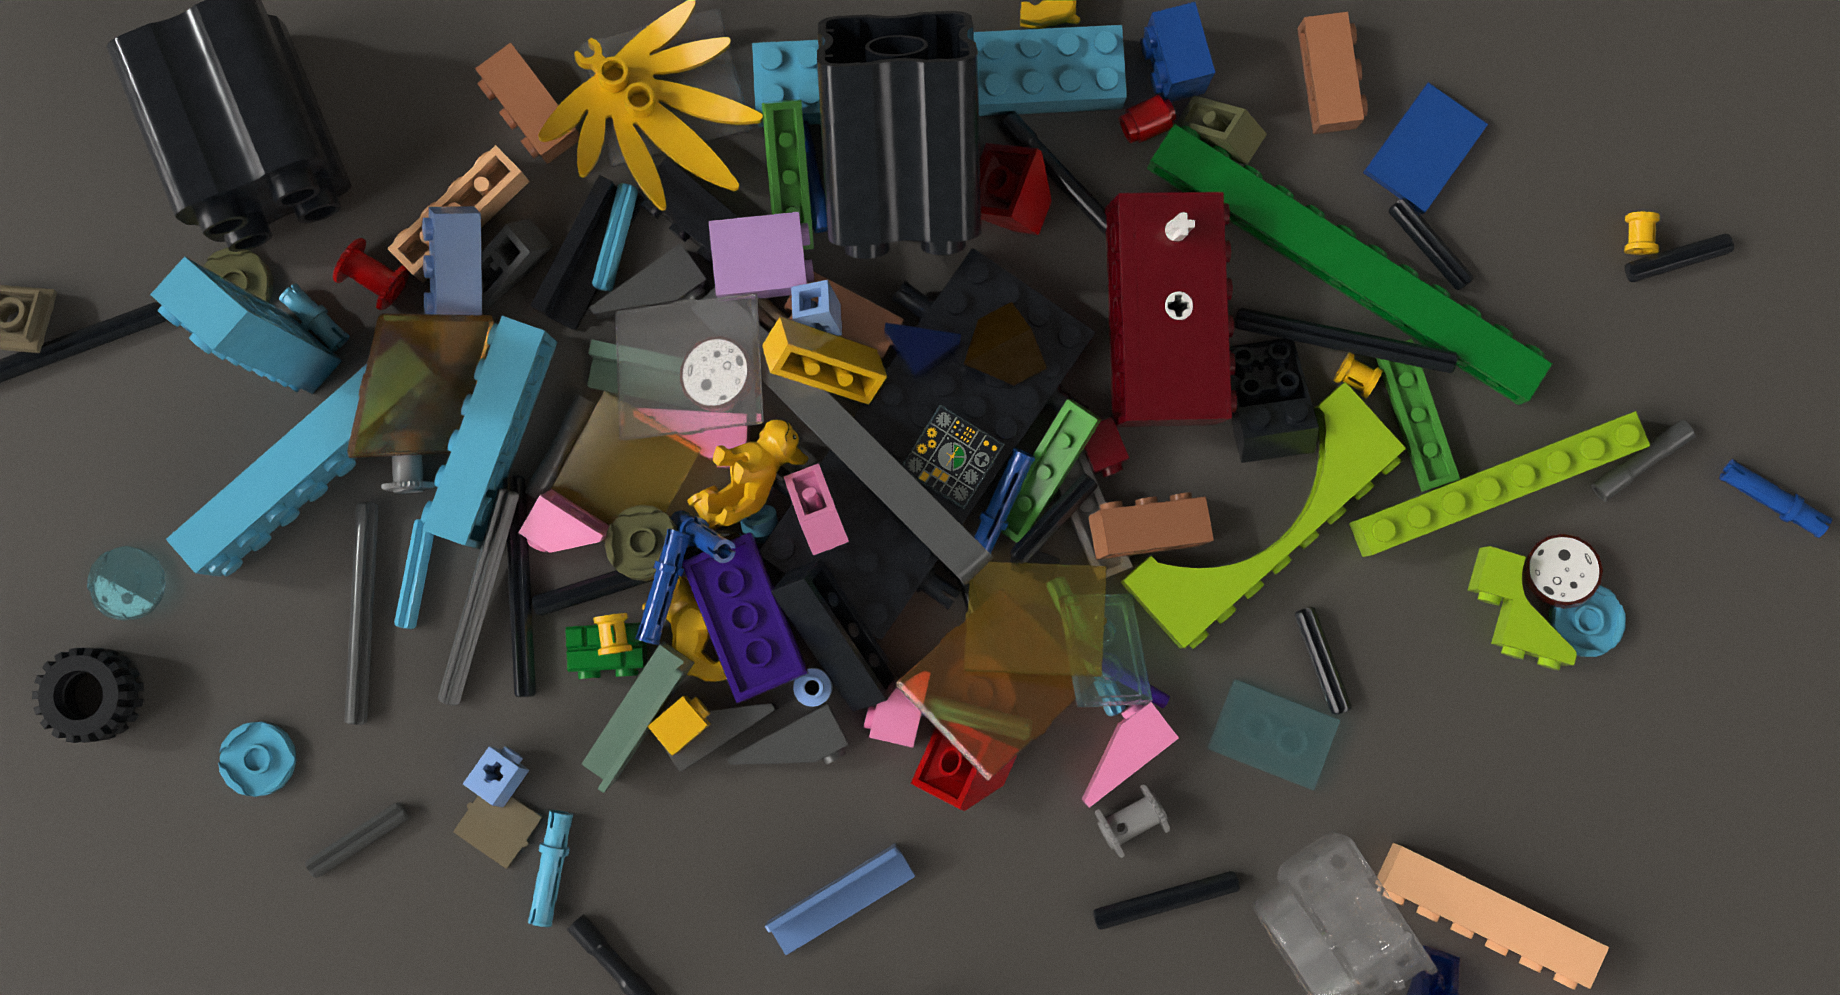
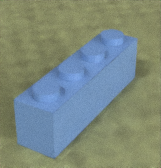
M474 206L429 207V218H423L422 221L424 241H429V255H424L423 257L424 277L430 278V292L424 293L425 314L431 315V329H425L426 352H431L437 363L478 362L483 358L481 213Z

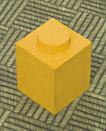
M686 695L677 700L647 727L673 756L711 725L706 719L710 712L697 697L690 700Z

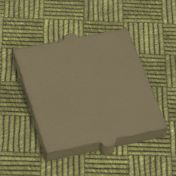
M477 796L474 802L467 804L468 811L453 833L505 869H508L522 847L529 845L528 839L543 817L514 796L510 797L504 807L492 806L480 796Z

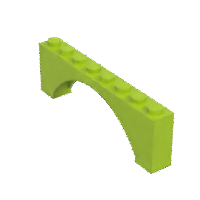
M1346 382L1338 386L1313 408L1319 426V458L1316 476L1310 495L1301 513L1292 526L1276 542L1249 559L1213 568L1177 567L1158 563L1152 556H1149L1120 581L1179 648H1185L1189 645L1194 649L1209 635L1205 630L1215 620L1220 624L1223 623L1237 610L1233 605L1243 595L1247 599L1251 598L1265 585L1261 579L1271 570L1274 574L1280 572L1292 561L1288 555L1297 546H1300L1302 549L1309 546L1319 536L1316 531L1317 528L1325 521L1330 525L1333 524L1347 511L1343 506L1353 496L1359 500L1374 487L1371 480L1378 473L1382 472L1384 475H1387L1401 463L1402 460L1398 455L1406 449L1404 445Z

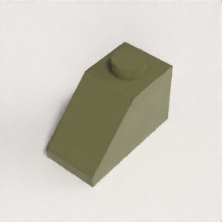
M1195 95L1175 123L1179 127L1188 126L1201 136V141L1211 147L1213 145L1222 147L1231 154V160L1244 164L1249 163L1267 135L1246 109Z

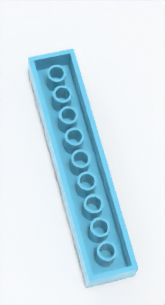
M1122 25L974 32V42H976L978 51L979 116L1009 115L1013 111L1017 114L1116 110L1123 108L1127 96ZM818 40L752 43L756 111L762 113L763 102L800 99L802 101L803 121H808L809 125L821 124L817 72ZM763 120L758 124L759 127H764Z

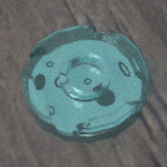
M130 546L118 547L103 553L94 562L88 575L87 588L93 599L91 601L94 607L106 617L121 621L141 619L153 612L161 602L166 588L165 572L158 559L148 551Z

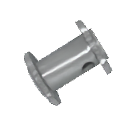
M404 427L383 431L379 434L380 439L391 440L393 483L382 484V490L398 494L421 493L424 490H431L435 487L434 482L423 481L422 439L432 438L433 432L421 428Z
M1144 784L1140 786L1144 797L1107 818L1103 816L1099 809L1095 811L1098 820L1097 825L1111 850H1115L1118 857L1122 858L1125 856L1120 845L1150 828L1160 824L1165 833L1170 831L1167 821L1168 817L1156 795L1153 792L1151 793ZM1124 823L1125 829L1121 832H1118V824Z

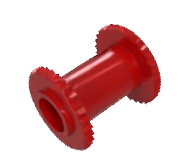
M357 238L349 244L338 259L333 270V281L340 284L347 277L354 279L358 284L378 296L376 308L385 310L401 294L410 272L404 265L393 271L376 259L364 253L367 245L366 240Z

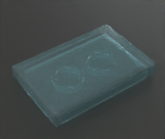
M1132 594L1062 596L1058 601L1077 707L1141 705L1150 703L1152 701V694Z
M1233 679L1207 749L1308 789L1315 790L1340 720Z

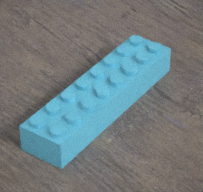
M185 256L150 294L161 304L157 311L177 327L181 325L192 333L189 339L207 354L212 352L221 360L226 358L233 365H240L249 372L252 370L259 376H265L274 383L277 381L284 387L289 386L295 392L303 389L313 394L342 361L288 313Z
M398 336L166 538V540L196 574L212 576L231 575L243 564L241 559L251 550L257 551L271 540L272 537L269 534L279 525L283 527L295 520L300 514L298 509L308 500L313 502L321 497L328 490L326 484L335 476L341 477L351 471L356 465L355 459L365 450L370 452L377 448L384 441L379 438L381 432L388 431L393 426L397 428L403 425L413 415L411 410L421 401L426 403L433 399L440 392L441 388L439 385L445 379L415 346Z

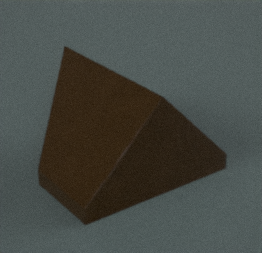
M1012 302L978 319L964 365L1013 386L1047 369L1031 327Z

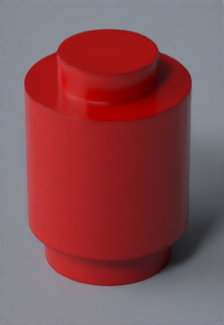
M1156 95L1127 108L1125 114L1119 116V123L1129 143L1135 141L1142 143L1170 130L1173 126L1172 121L1176 119V113L1169 99L1163 100L1160 95Z

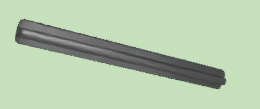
M499 488L497 490L438 694V701L447 705H458L460 703L519 499V494L509 489Z
M373 502L357 503L355 514L344 719L345 723L350 725L366 724L368 718L379 510L378 504Z

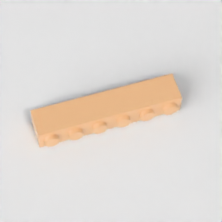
M1395 843L1392 844L1374 883L1385 888L1382 896L1402 906L1407 899L1419 905L1416 913L1435 922H1438L1440 916L1453 922L1451 930L1469 939H1472L1474 933H1477L1487 938L1484 946L1504 956L1511 950L1521 955L1519 963L1541 973L1544 966L1556 972L1553 980L1574 990L1578 983L1591 989L1609 949L1606 945Z

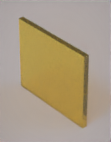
M606 390L603 392L551 489L609 526L611 523H614L619 517L618 515L625 509L638 505L654 506L666 513L702 448L659 423L655 417L646 415Z
M989 562L970 581L968 612L965 614L967 632L964 671L1102 677L1104 625L1107 624V618L1105 617L1107 566Z

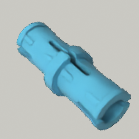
M297 283L292 284L291 288L288 287L280 295L279 300L302 321L301 326L305 330H311L317 335L331 352L337 351L338 348L336 346L341 348L348 341L350 336L327 315L328 310L323 305L318 306Z

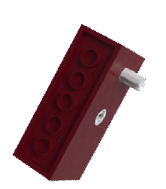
M1224 192L1118 193L1105 207L1112 418L1116 427L1216 425L1232 419V413H1235L1237 408V396L1235 390H1231L1230 375L1235 373V355L1233 352H1229V338L1233 337L1234 319L1232 315H1228V300L1232 298L1233 285L1232 279L1227 278L1226 263H1229L1231 259V243L1229 240H1225V226L1229 224L1230 208L1228 203H1224Z

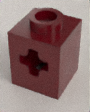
M1110 417L1101 421L1083 450L1093 474L1101 472L1102 477L1105 478L1124 470L1121 463L1126 462L1129 456L1113 418Z

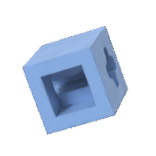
M828 280L791 287L792 317L795 322L836 336L842 335L841 304ZM818 297V303L812 301V298Z
M489 746L463 785L492 806L504 807L529 772V769L520 763L523 757L513 749L504 746L501 750ZM497 767L500 768V773L503 775L501 780H497L498 776L494 773Z

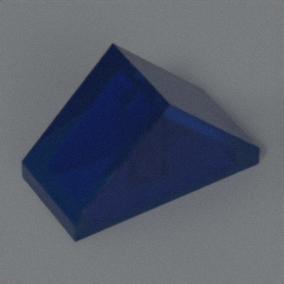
M885 323L884 328L886 339L915 378H918L957 350L960 345L961 334Z
M1424 945L1421 949L1407 995H1459L1460 957Z

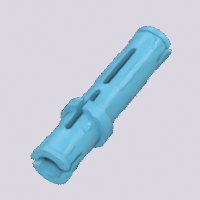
M549 810L544 843H540L539 852H541L540 866L528 918L529 924L540 927L552 926L564 859L566 856H569L570 851L567 844L573 813Z

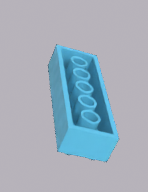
M501 316L499 324H493L487 340V344L491 345L487 357L479 361L475 370L474 379L477 380L474 392L466 396L461 408V415L464 416L459 430L455 429L448 443V451H451L446 466L441 465L436 474L434 485L438 487L433 501L429 500L423 509L421 522H424L422 531L468 547L481 549L497 490L504 488L503 479L509 475L558 343L546 331L505 316Z

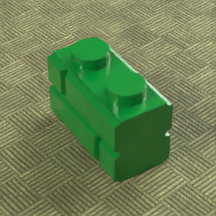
M641 622L625 623L628 644L632 645L633 651L598 656V649L601 648L598 625L566 627L568 672H578V679L601 678V670L615 669L616 677L638 676V668H645L648 663L647 642L635 639ZM611 626L612 640L615 643L613 626Z

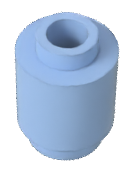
M817 668L807 669L809 674L795 679L793 690L795 697L800 703L814 707L823 704L829 699L833 685L830 677L823 670ZM810 680H815L819 684V691L815 695H810L805 690V685Z

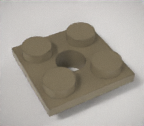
M0 285V350L40 353L57 296V292L54 289ZM19 310L18 316L13 321L7 322L9 315Z

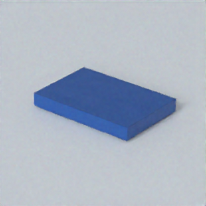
M1428 82L1363 173L1399 199L1406 198L1416 211L1423 215L1488 124Z

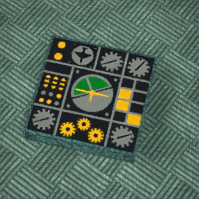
M939 405L902 466L917 481L960 508L965 509L1005 444L944 406Z

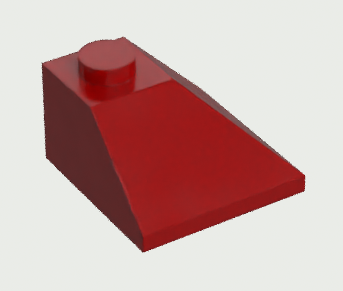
M986 143L980 157L981 219L1014 232L1039 235L1052 202L1042 151L1037 148Z
M939 720L910 784L960 810L966 811L1004 786L1019 750L971 728Z

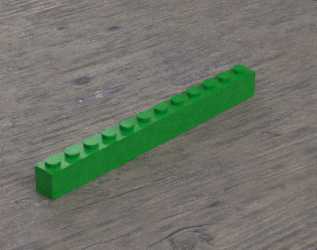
M1176 124L1172 126L1150 160L1147 170L1182 192H1224V203H1228L1230 208L1229 222L1422 345L1456 352L1458 354L1457 367L1515 404L1521 405L1531 399L1553 364L1544 358L1545 354L1543 351L1533 345L1525 344L1524 346L1512 338L1514 336L1513 333L1499 324L1491 325L1481 318L1482 314L1476 308L1467 304H1462L1461 306L1450 299V293L1441 286L1426 284L1418 278L1419 274L1413 268L1404 264L1398 266L1387 259L1388 254L1378 246L1363 244L1356 239L1357 235L1348 227L1341 224L1335 226L1324 219L1325 214L1312 205L1304 206L1293 199V193L1285 187L1270 185L1262 179L1263 175L1249 165L1242 167L1231 160V154L1222 147L1207 145L1200 140L1201 136L1188 126L1179 127Z

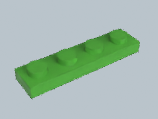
M800 99L763 102L762 113L771 213L773 215L799 212L801 223H808L810 245L803 246V249H814L802 101Z
M1412 339L1406 341V342L1414 343ZM1376 358L1379 368L1383 370L1381 375L1421 492L1460 480L1422 367Z
M1066 400L1033 454L1035 460L1032 462L1021 490L1006 521L1009 524L1006 530L1001 531L1003 534L1018 543L1040 520L1101 422V418L1074 400Z

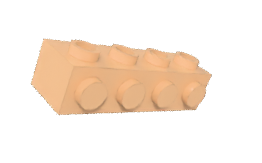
M495 145L490 151L483 153L464 176L457 178L441 198L427 206L421 213L420 218L409 228L401 231L387 249L412 275L424 283L428 278L424 277L423 257L424 255H429V241H424L422 221L423 218H429V207L474 206L481 213L482 228L530 181Z

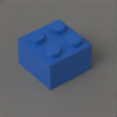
M1196 2L1153 12L1147 27L1144 28V37L1140 39V44L1145 60H1151L1154 72L1150 73V80L1155 95L1160 94L1163 100L1169 99L1170 102L1194 95L1204 94L1215 74V69Z

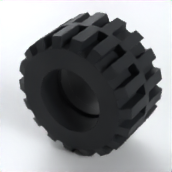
M72 648L69 649V652H60L54 656L56 661H47L42 667L46 672L45 675H37L34 683L40 685L39 691H32V699H38L39 706L33 707L35 715H43L44 719L40 722L43 728H54L51 735L58 739L66 738V742L88 743L115 738V734L124 733L129 729L127 722L136 721L139 714L134 712L135 707L143 706L144 699L138 698V691H144L143 683H137L135 679L140 676L138 669L129 668L128 666L132 661L126 656H118L119 652L112 649ZM87 673H91L99 680L103 690L102 703L91 717L83 714L75 701L76 686Z

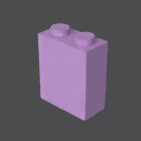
M799 212L709 221L715 290L719 303L792 295L791 287L814 282L812 259L805 260L803 246L810 245L808 223H801Z

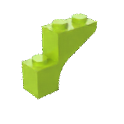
M1492 546L1479 548L1468 591L1478 593L1477 600L1499 606L1500 602L1503 601L1491 644L1502 647L1501 654L1522 660L1525 654L1538 658L1537 665L1559 671L1561 665L1574 666L1577 656L1575 649L1529 603L1525 596L1522 585V572L1526 557Z

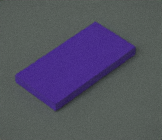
M751 532L731 540L736 547L731 549L735 551V556L727 563H719L705 552L686 559L682 563L736 703H741L809 674L784 610L771 593L774 585L754 535Z

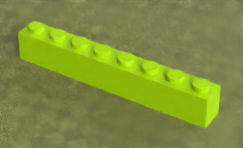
M1635 411L1352 521L1349 525L1362 557L1371 556L1650 446V443Z

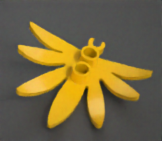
M695 0L685 1L652 22L630 40L615 56L605 58L600 43L590 38L588 45L595 52L594 55L584 57L577 50L574 52L576 63L581 68L592 70L595 75L561 102L538 134L541 142L558 139L570 132L581 121L584 114L588 112L580 132L577 148L579 176L585 178L592 171L601 154L605 138L606 118H612L619 147L631 174L646 196L662 211L666 210V200L659 174L647 147L633 125H638L643 133L662 152L686 170L715 185L737 191L739 189L738 181L716 153L689 126L659 102L662 101L688 115L717 123L749 125L759 124L763 120L762 113L729 98L695 87L653 78L654 75L680 73L702 66L721 55L730 47V38L720 37L678 45L653 54L670 43L684 28L696 7Z

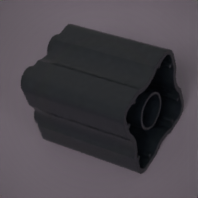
M204 0L177 16L146 24L124 33L108 43L107 50L177 220L186 225L200 226L204 236L215 242H226L229 251L240 252L256 248L269 241L273 236L269 225L289 214L295 213L300 223H312L328 218L341 209L342 206L338 196L350 190L352 187L288 29L277 16L267 14L262 0Z
M935 11L898 16L845 15L828 17L818 23L819 49H817V72L828 240L833 244L844 246L847 255L860 259L883 256L890 251V242L908 240L920 241L921 249L933 255H951L961 252L965 249L967 240L974 239L982 233L978 51L976 42H974L972 16L960 11Z

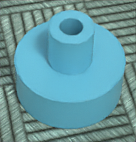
M764 505L760 511L740 521L743 534L753 533L756 542L759 544L766 542L779 523L775 508L769 505Z

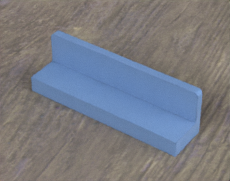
M895 843L771 918L765 924V928L768 933H773L784 954L788 955L915 877V874Z

